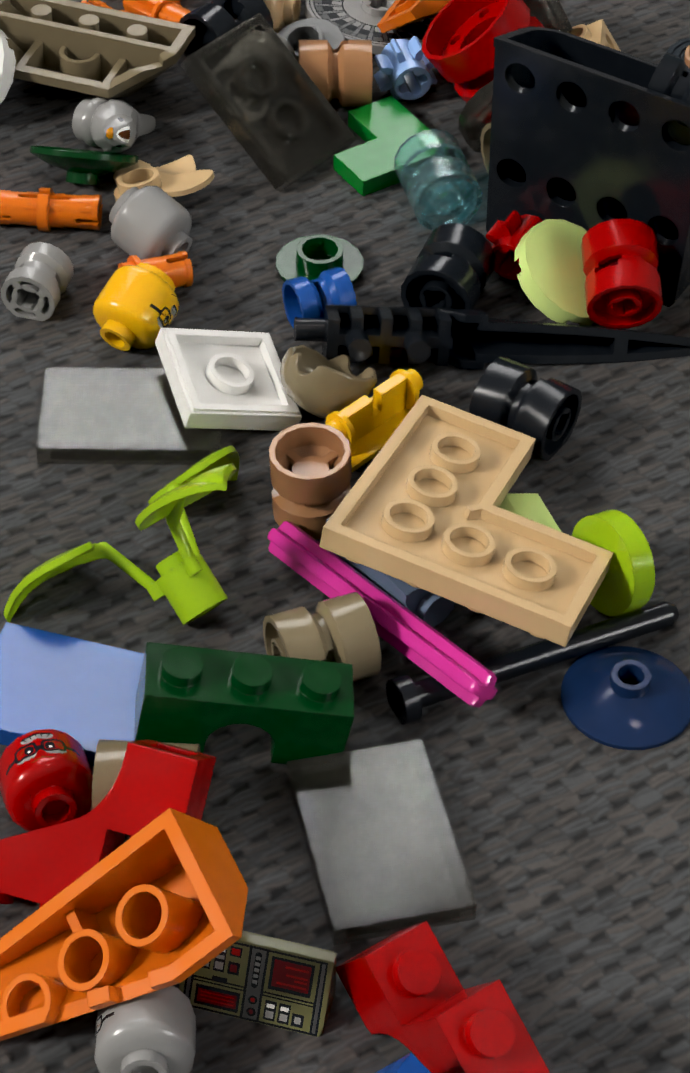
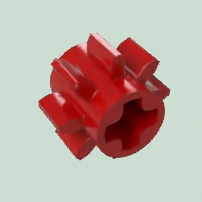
M514 210L505 221L498 220L485 237L494 244L492 246L496 256L494 270L500 276L509 280H518L517 274L521 272L519 259L514 262L515 249L522 236L533 226L543 221L541 218L530 214L520 216L517 210Z

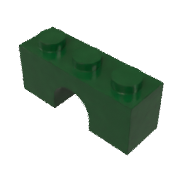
M147 642L136 693L134 741L150 739L158 742L200 744V750L203 753L207 738L215 730L232 724H248L259 727L271 735V763L307 767L340 766L354 720L352 664Z

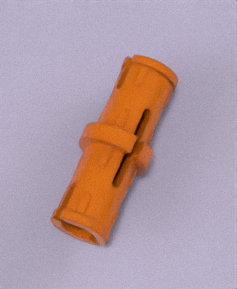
M41 187L39 192L0 190V224L37 226L38 231L50 232L51 227L99 231L103 213L102 196L54 193L52 188Z

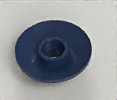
M629 646L606 647L590 652L576 660L563 678L561 702L568 719L580 732L600 744L623 750L651 749L674 740L690 723V682L676 665L654 652Z

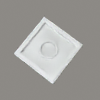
M160 328L155 345L185 428L282 431L299 424L302 415L298 405L287 395L281 383V362L269 333Z

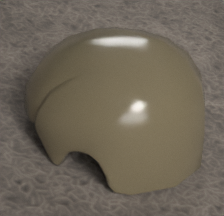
M304 345L290 347L284 355L280 367L281 383L287 395L307 412L324 419L331 412L341 411L363 395L369 396L377 382L376 371L371 367L366 368L358 376L354 375L351 371L350 357L343 354L327 360L318 351Z

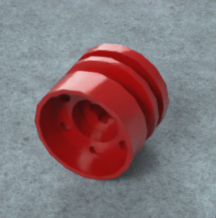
M451 0L430 23L423 37L422 52L447 82L454 83L456 92L466 101L479 119L491 120L495 56L494 37L521 28L544 26L536 17L530 16V9L523 0Z

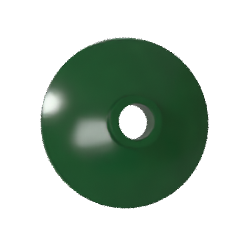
M30 146V153L52 166L67 171L66 182L98 185L99 174L128 168L138 163L139 157L102 151Z

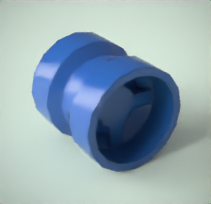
M342 267L324 270L316 279L309 280L306 277L300 276L286 280L283 283L284 309L293 329L295 317L324 318L325 303L357 305L352 282Z

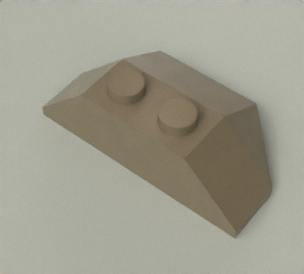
M0 0V30L9 38H6V40L8 41L9 48L14 50L16 59L14 78L108 99L133 95L176 64L195 37V26L71 0Z

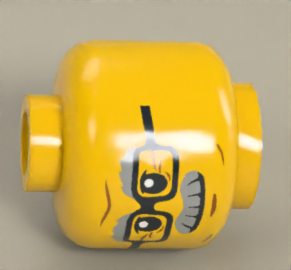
M139 263L136 266L126 265L118 268L96 298L93 306V315L101 327V337L109 345L121 351H129L131 347L144 350L155 347V341L160 328H168L179 309V301L174 292L175 285L171 278L159 268L147 263Z

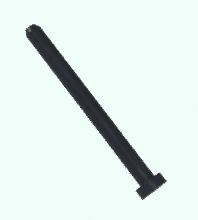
M662 601L576 629L566 647L545 639L478 662L492 671L497 677L496 683H500L670 627L679 617L678 609L675 604ZM402 675L389 679L386 683V695L389 706L401 725L421 719L422 708L457 697L433 677L413 682L408 675Z

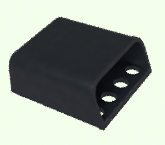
M526 27L494 37L495 56L486 218L487 233L498 220L505 221L514 210H517L520 216L530 214L538 216L543 221L546 219H564L583 227L586 231L601 222L612 219H634L644 222L653 229L656 235L659 260L657 271L661 280L662 305L666 307L672 306L690 285V103L647 88L658 64L573 34L544 27ZM678 121L683 122V123L686 124L689 128H687V127H685V126H683V125H680V124L678 123Z

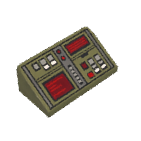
M242 930V937L180 983L179 990L190 999L193 1008L320 1037L324 1033L336 994L337 953Z

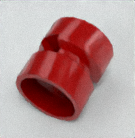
M612 219L590 228L583 236L581 244L583 271L586 275V309L590 319L601 326L609 328H631L653 320L661 312L663 304L661 280L657 271L659 263L657 241L653 229L644 222L634 219Z

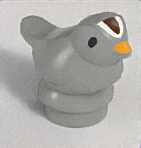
M99 97L82 100L77 105L72 118V129L75 137L91 147L102 148L105 153H122L133 146L139 136L154 131L156 126V120L153 116L139 113L123 101L114 99L108 101L105 98Z

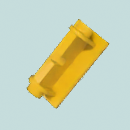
M395 370L391 373L388 380L373 389L372 397L369 398L363 395L341 411H333L327 415L325 424L341 431L349 440L352 472L376 457L419 399V391L423 388V380L416 370Z

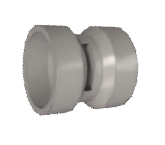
M36 242L26 246L16 261L15 269L9 273L1 288V299L6 308L17 317L45 321L50 318L61 299L60 295L65 292L74 275L73 264L70 258L60 248L49 243Z

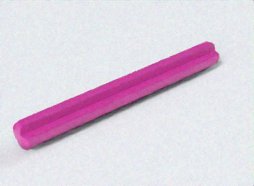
M284 521L278 529L272 528L269 531L267 538L270 540L268 547L270 553L329 598L358 592L370 610L378 636L469 706L480 708L486 700L494 698L497 692L495 687L497 677L492 671L333 552L320 548V543L293 522Z

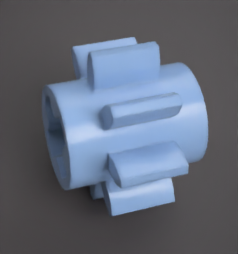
M413 36L410 40H395L393 38L384 47L381 54L374 56L380 69L373 75L381 92L390 90L396 100L418 99L429 90L432 84L437 83V79L432 71L434 65L422 52V45L417 36Z

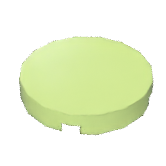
M546 219L525 233L515 249L514 262L519 259L521 272L517 274L520 286L534 307L551 320L563 324L571 321L580 323L579 325L590 326L595 322L590 319L586 309V275L583 271L581 249L582 238L587 231L583 227L564 219Z

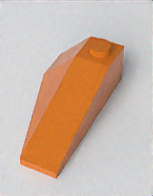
M168 808L1 937L0 1042L182 983L242 937L248 886L218 827Z

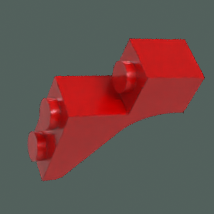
M150 739L128 742L123 764L114 785L94 809L70 821L0 839V904H13L14 897L40 903V908L122 845L125 834L130 835V839L168 808L202 820L217 757Z
M427 921L395 932L336 967L339 978L369 1032L372 1035L381 1033L397 1039L431 1073H550L500 979L464 989Z

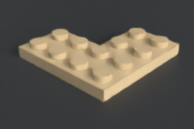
M425 395L420 396L323 526L319 545L320 548L345 557L351 562L404 581L412 587L426 590L463 605L471 611L485 614L524 630L535 637L546 639L563 647H566L603 582L613 557V552L499 507L531 459L536 438Z

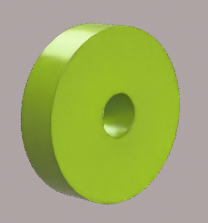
M613 509L582 518L575 525L571 536L613 552L608 573L590 604L600 613L607 616H619L644 607L650 600L654 590L655 566L650 546L639 526L627 514Z

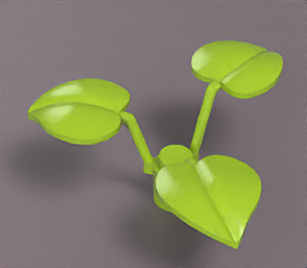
M232 445L224 447L191 466L183 474L176 477L154 494L148 501L149 506L135 519L136 526L142 531L165 518L178 547L177 552L155 566L161 576L156 581L107 542L103 541L94 544L87 542L45 561L26 575L12 591L6 603L4 617L7 622L10 623L23 600L37 586L78 565L98 559H108L147 589L154 602L166 596L183 626L225 602L228 597L200 554L184 507L215 490L226 491L227 481L237 480L240 457L235 447Z

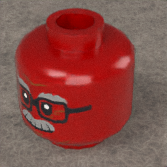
M55 729L33 730L17 737L5 748L0 758V790L5 807L14 823L30 832L79 818L90 811L92 807L93 774L81 744L71 735Z

